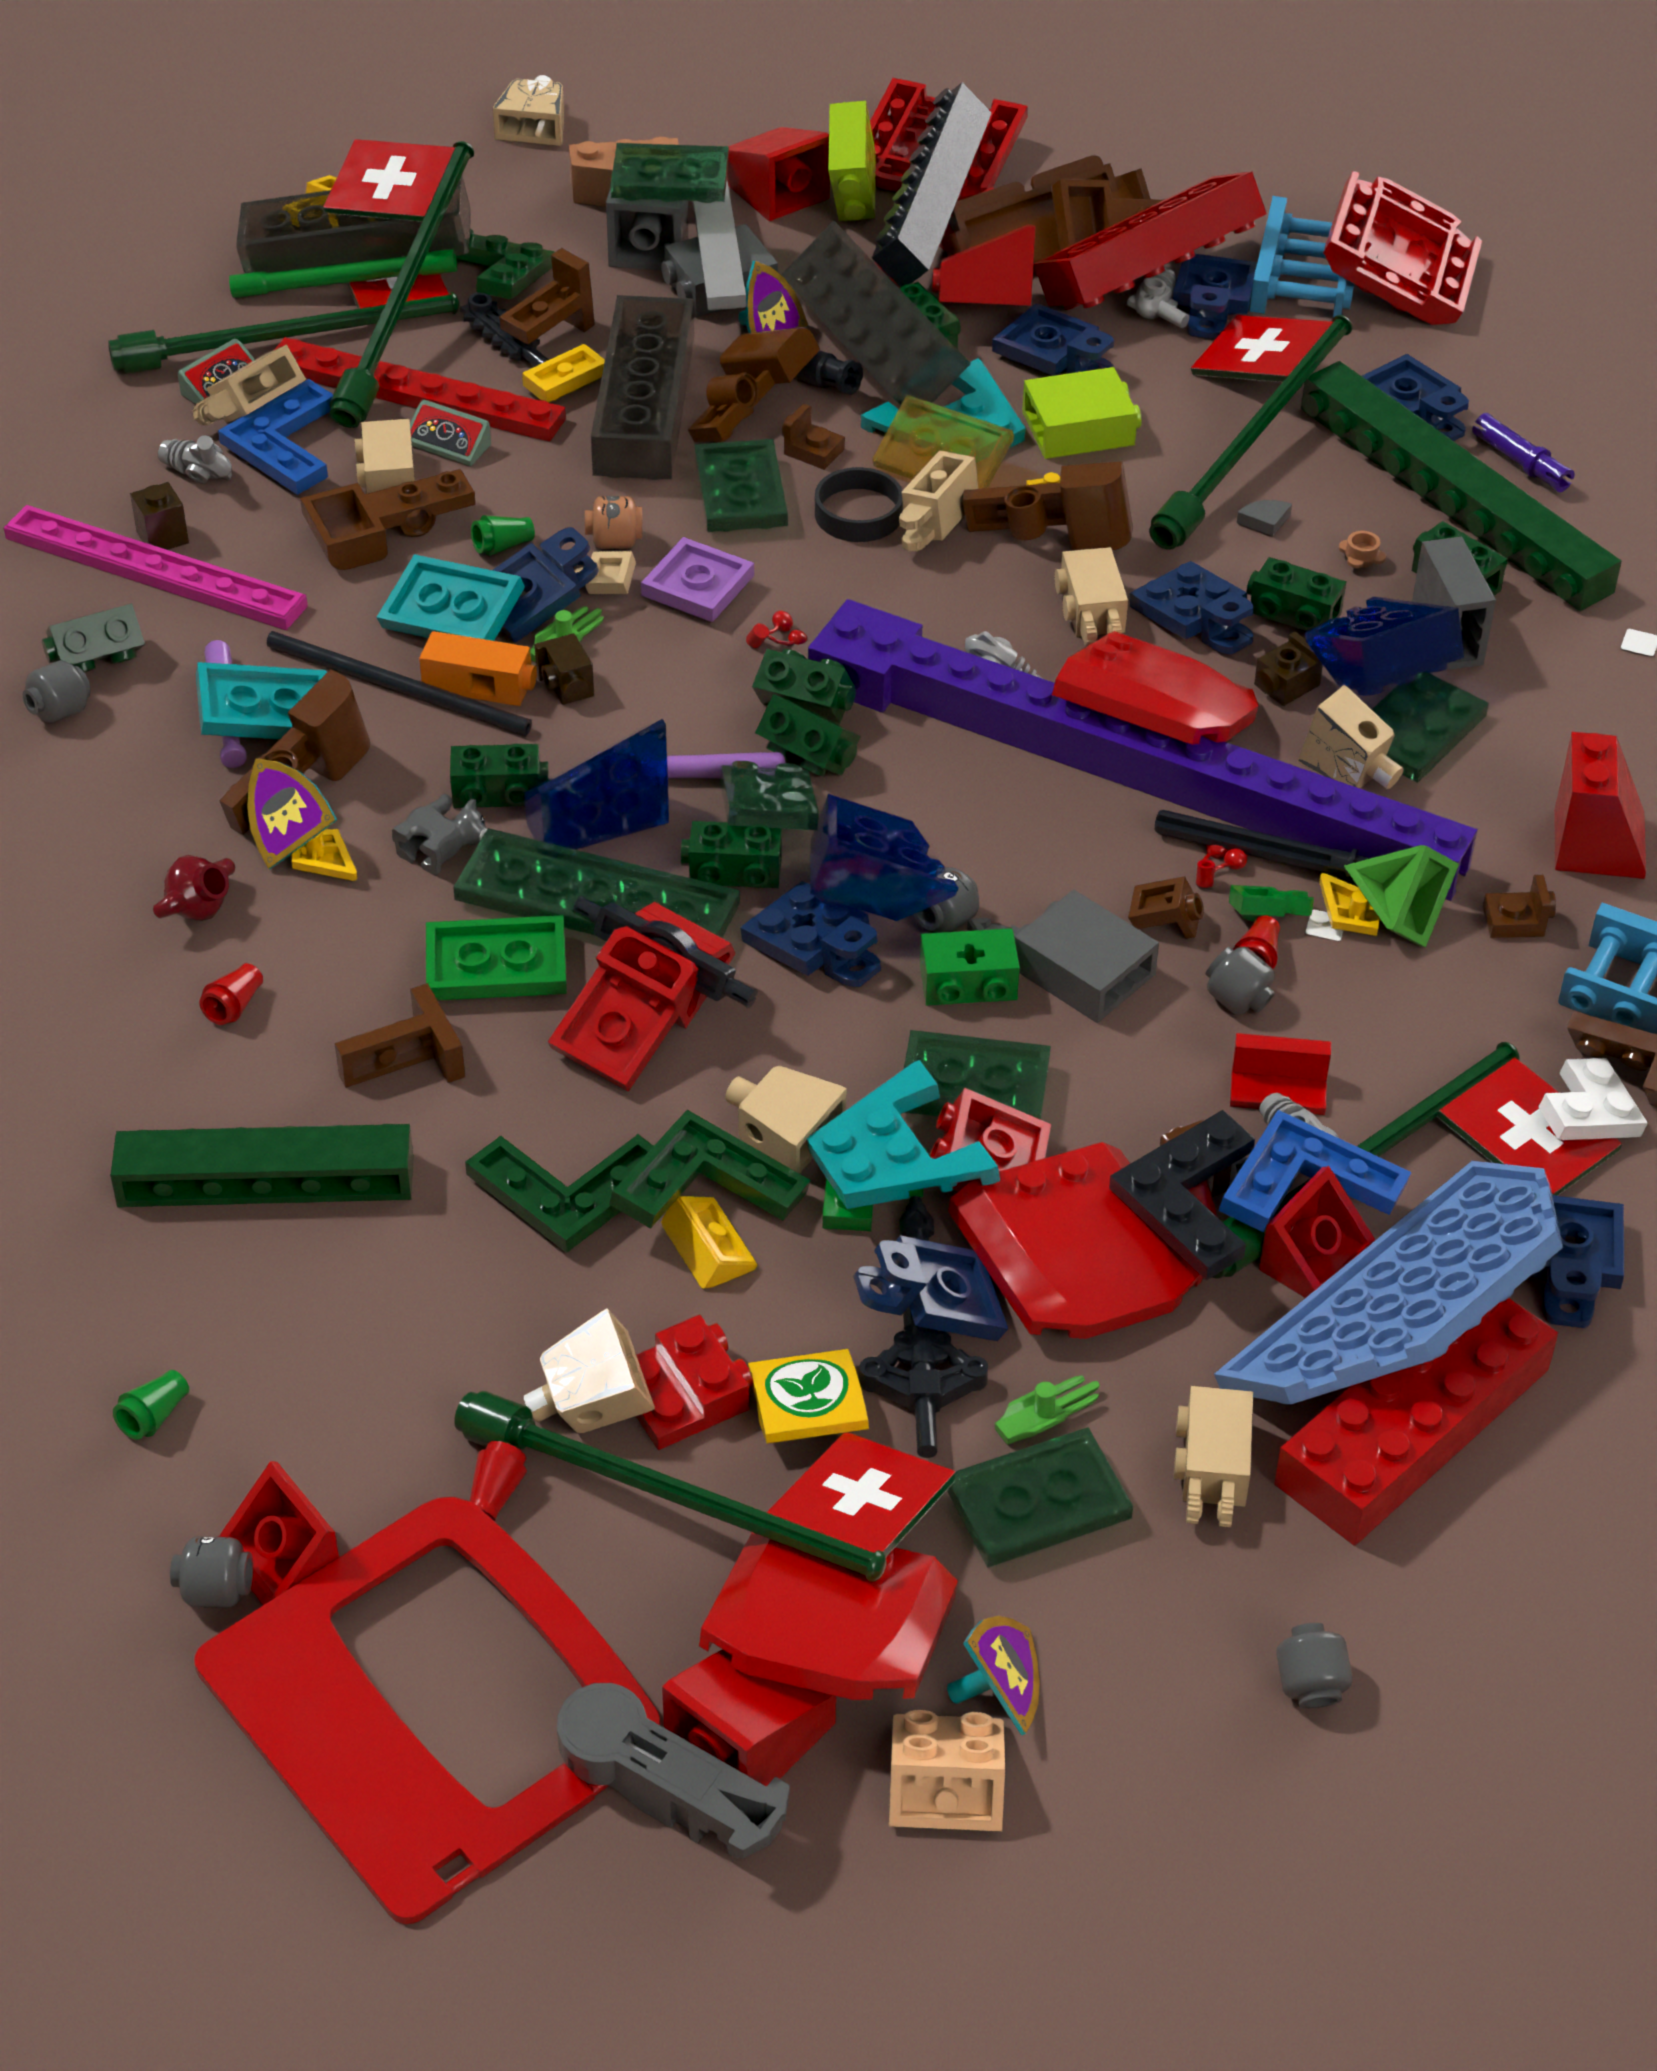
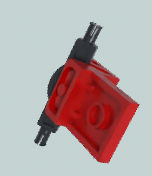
M580 896L573 905L575 908L572 909V913L595 924V936L603 939L606 943L596 957L599 965L547 1042L551 1049L629 1092L674 1023L686 1029L707 997L719 1001L727 996L746 1008H750L756 1000L755 996L758 995V991L734 979L736 970L729 965L735 956L732 943L660 904L653 902L634 914L611 902L601 907L584 896Z

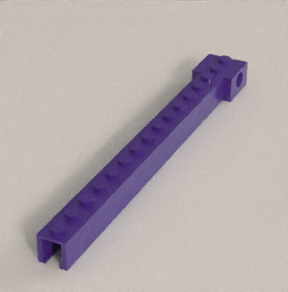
M847 599L808 647L809 660L821 662L822 659H830L842 664L856 690L854 703L883 713L892 703L1234 825L1265 834L1352 852L1354 848L1358 849V855L1368 858L1420 845L1428 846L1459 863L1445 898L1449 901L1453 899L1456 893L1458 874L1466 876L1470 869L1478 830L1476 828L1227 742H1214L1201 736L1199 744L1192 745L1052 695L1054 682L922 637V624Z

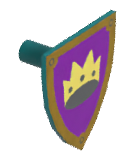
M753 261L747 286L745 287L747 307L739 313V323L747 326L748 333L805 328L808 323L803 308L790 284L772 267Z
M255 758L248 788L247 809L250 829L267 868L272 869L335 823L337 818L318 787L300 771L281 762Z
M994 1616L981 1620L970 1631L963 1643L976 1663L978 1670L947 1685L948 1695L955 1704H959L992 1689L1022 1736L1027 1733L1034 1719L1039 1701L1040 1681L1038 1662L1031 1630L1012 1618Z

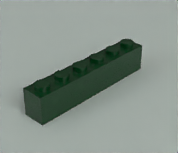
M410 1124L116 1131L110 1177L117 1207L411 1200L414 1160Z

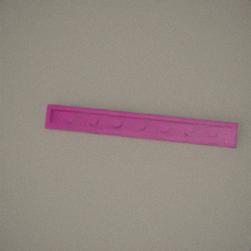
M25 505L4 527L5 537L8 540L286 631L308 607L307 595L33 506Z

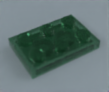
M617 143L611 178V198H622L627 201L652 199L664 202H674L677 200L699 201L701 203L724 202L729 165V146Z
M773 439L694 444L695 463L707 532H729L732 530L769 529L772 527L788 526V511Z
M1416 667L1372 711L1393 729L1395 735L1386 756L1404 768L1403 776L1418 783L1487 716L1489 703Z
M735 761L732 763V766L721 765L720 785L728 825L768 826L769 828L818 831L819 810L808 770H802L800 766L788 763L778 764L776 768L758 767V764L750 761Z
M910 1030L904 1069L913 1062L920 1060L936 1081L940 1098L904 1113L939 1117L945 1103L953 1104L962 1090L966 1088L1041 1120L1051 1046Z
M1089 1427L956 1471L955 1482L947 1489L987 1568L1132 1519L1134 1507Z

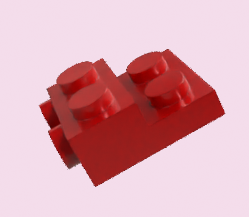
M964 1088L953 1104L945 1103L939 1114L936 1129L943 1131L944 1135L943 1139L938 1138L935 1142L930 1157L936 1159L980 1141L997 1164L999 1171L1044 1159L1051 1124ZM972 1180L957 1182V1185L953 1186L952 1189L960 1191Z
M700 1314L655 1333V1347L636 1354L655 1409L636 1417L657 1450H661L749 1410V1388L753 1386V1379L748 1366L741 1358L735 1361L731 1360L726 1352L729 1347L722 1328L717 1323L708 1326Z

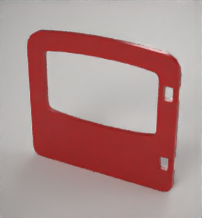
M457 1497L436 1498L420 1505L206 1641L198 1648L194 1658L195 1669L202 1682L388 1915L396 1922L402 1924H414L450 1901L454 1894L479 1877L481 1879L593 1801L597 1794L610 1785L587 1784L563 1763L504 1805L492 1808L485 1806L461 1785L426 1749L372 1684L345 1646L331 1622L332 1616L338 1610L439 1546L453 1547L478 1568L512 1602L565 1663L582 1687L593 1683L621 1685L629 1689L640 1699L644 1706L646 1717L660 1725L659 1714L655 1706L627 1667L575 1603L542 1567L476 1504ZM461 1854L470 1866L445 1883L436 1871Z

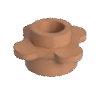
M1353 532L1349 535L1348 540H1343L1339 544V551L1345 553L1348 558L1347 564L1350 567L1366 568L1373 563L1382 564L1386 560V554L1379 550L1380 539L1372 532Z

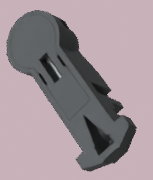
M613 1683L590 1684L577 1689L564 1701L557 1715L559 1751L566 1766L577 1777L594 1785H610L641 1811L670 1828L675 1822L689 1829V1838L698 1844L703 1836L712 1830L717 1834V1839L726 1844L728 1854L736 1859L741 1858L743 1860L749 1855L769 1846L782 1829V1821L786 1820L790 1796L789 1784L775 1777L766 1787L646 1717V1712L640 1699L629 1689Z

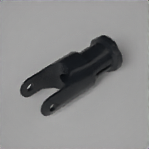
M819 350L794 379L821 388L836 387L840 392L852 395L861 386L863 367L861 363L854 360H838L835 355Z

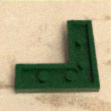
M464 227L453 228L438 240L437 251L454 249L456 259L491 266L477 277L476 292L510 300L552 268L551 255L555 252L543 249L541 244L534 242L522 244L509 242L508 238L502 235H489L487 237L476 235L472 229Z
M686 1110L613 1190L609 1205L651 1229L701 1173L784 1221L806 1195L811 1180L693 1112Z
M637 1134L567 1187L504 1137L499 1136L465 1161L466 1175L567 1253L621 1212L609 1205L612 1192L654 1145Z

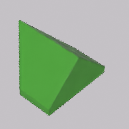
M1420 845L1344 865L1388 930L1420 947L1427 946L1459 863L1428 846Z

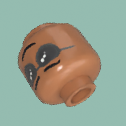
M598 496L593 503V510H585V535H593V542L599 549H631L635 545L636 539H642V506H636L634 499L629 496Z

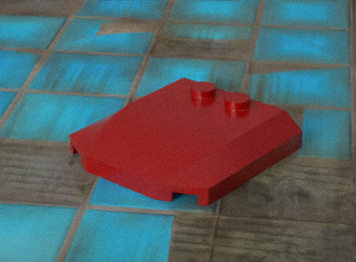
M892 78L870 120L876 152L875 186L878 188L897 192L903 184L901 177L911 165L909 158L919 146L917 139L927 127L925 120L935 108L933 104L935 97L927 96L926 84ZM993 99L992 107L989 109L992 114L957 201L980 194L994 187L1027 120V105Z
M1352 171L1345 182L1323 251L1332 272L1356 284L1362 291L1372 293L1386 300L1397 310L1406 311L1430 325L1456 323L1464 312L1482 240L1476 236L1471 241L1458 229L1461 221L1455 215L1399 184L1378 176L1373 183L1359 180L1360 173Z
M1115 631L1068 657L1056 677L1052 692L1053 696L1192 745L1199 744L1201 736L1214 742L1228 741L1255 721L1259 707L1253 689L1233 683L1211 667L1191 657Z
M1100 1142L999 1171V1182L982 1186L981 1178L974 1179L950 1199L949 1214L1031 1335H1041L1043 1328L1067 1330L1069 1338L1088 1339L1173 1312L1181 1304L1183 1295L1193 1285L1197 1287L1202 1282L1203 1277L1109 1189L1110 1175L1130 1164L1119 1148Z
M752 1532L701 1627L699 1647L708 1652L712 1643L732 1655L731 1666L744 1674L850 1700H872L874 1689L904 1688L902 1699H915L955 1601L958 1580L935 1556L895 1547L886 1557V1568L883 1575L877 1581L869 1582L866 1579V1575Z

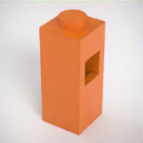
M432 631L419 657L421 682L467 698L521 706L527 690L532 691L536 683L537 667L536 665H531V653L528 646Z

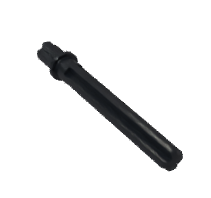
M1159 810L1154 825V830L1162 835L1205 845H1219L1229 850L1234 848L1241 849L1247 855L1328 873V875L1344 878L1347 883H1351L1353 878L1344 865L1371 859L1358 855V849L1354 848L1352 852L1325 848L1167 810Z

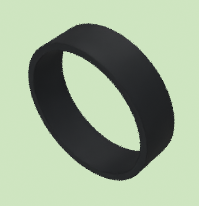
M853 467L835 471L825 476L815 489V520L823 531L841 540L869 542L884 538L893 533L900 525L899 516L903 511L902 487L892 476L872 468ZM865 489L885 495L896 506L887 514L874 519L851 520L829 512L822 503L830 496L841 491Z

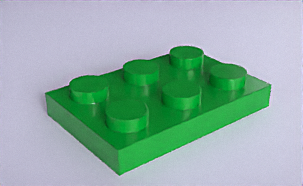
M564 916L426 922V983L430 986L437 1001L567 994Z

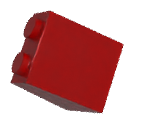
M779 127L721 149L724 155L728 186L769 222L830 199L829 134L827 132Z
M1035 225L1022 226L942 259L941 268L933 269L932 293H940L939 302L1031 306Z
M1572 731L1554 809L1555 870L1645 879L1644 809L1619 740L1614 735Z
M723 1649L669 1679L662 1686L664 1728L766 1787L775 1777L781 1779L836 1724V1696L744 1674L731 1666L732 1655Z

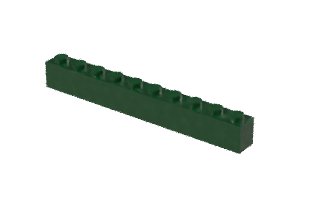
M1337 361L1311 374L1304 382L1301 410L1578 611H1582L1615 593L1622 560L1347 365Z

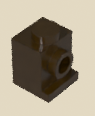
M1293 632L1289 635L1288 642L1257 659L1254 685L1282 706H1285L1320 686L1325 653L1297 632Z
M574 633L534 644L537 678L539 681L544 680L545 686L549 691L554 689L562 705L594 696L593 663Z

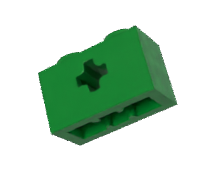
M1013 928L921 934L920 972L926 1006L1018 999L1020 967Z

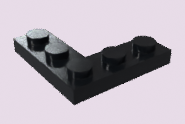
M1221 1110L1110 1175L1109 1189L1205 1280H1208L1244 1258L1246 1244L1188 1190L1249 1155L1254 1149L1255 1138L1224 1110Z

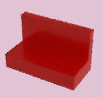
M1236 1033L1231 1071L1230 1107L1260 1109L1262 1101L1268 1095L1280 1093L1313 1114L1325 1115L1331 1041Z

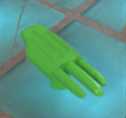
M583 606L572 614L567 610L558 611L555 614V621L535 635L534 644L572 633L576 635L580 642L584 636L602 623L603 617H599L602 610L596 608L573 626L572 624L588 612V607ZM533 644L532 648L530 649L531 660L536 662L535 647Z
M1084 1376L1072 1377L1056 1386L1050 1382H1041L1034 1391L1009 1403L1004 1415L995 1422V1430L1007 1445L1033 1437L1065 1421L1066 1417L1094 1403L1098 1399L1099 1394L1089 1395L1098 1390L1100 1384L1097 1381H1093L1056 1399V1396L1082 1384L1085 1381Z

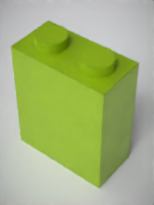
M866 100L829 104V175L839 221L875 218L876 152Z
M1114 367L1024 380L1022 413L1044 459L1135 445L1136 429L1140 428L1142 423L1141 412L1138 405H1133L1128 385L1125 381L1121 382Z

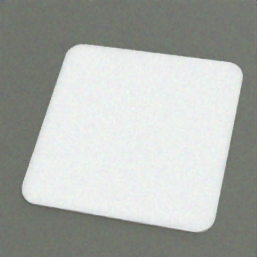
M1627 629L1621 649L1654 656L1657 647V635Z
M1312 910L1305 933L1340 941L1344 930L1331 928L1327 912Z

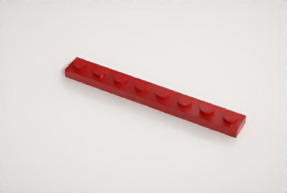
M286 337L275 348L278 349L287 345L306 380L310 379L317 384L333 388L337 387L344 370L358 367L362 356L338 351L334 348L322 347ZM379 361L374 372V377L379 383V391L375 397L377 399L417 408L422 400H427L487 420L490 427L550 442L566 420V408L564 406L548 403L544 400H536L512 394L508 391L487 388L475 383L463 382L443 377L439 374H431Z

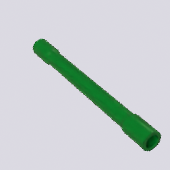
M448 249L428 252L418 274L426 276L457 272L455 250ZM407 256L269 273L261 271L229 276L230 291L233 298L264 295L273 291L398 277Z

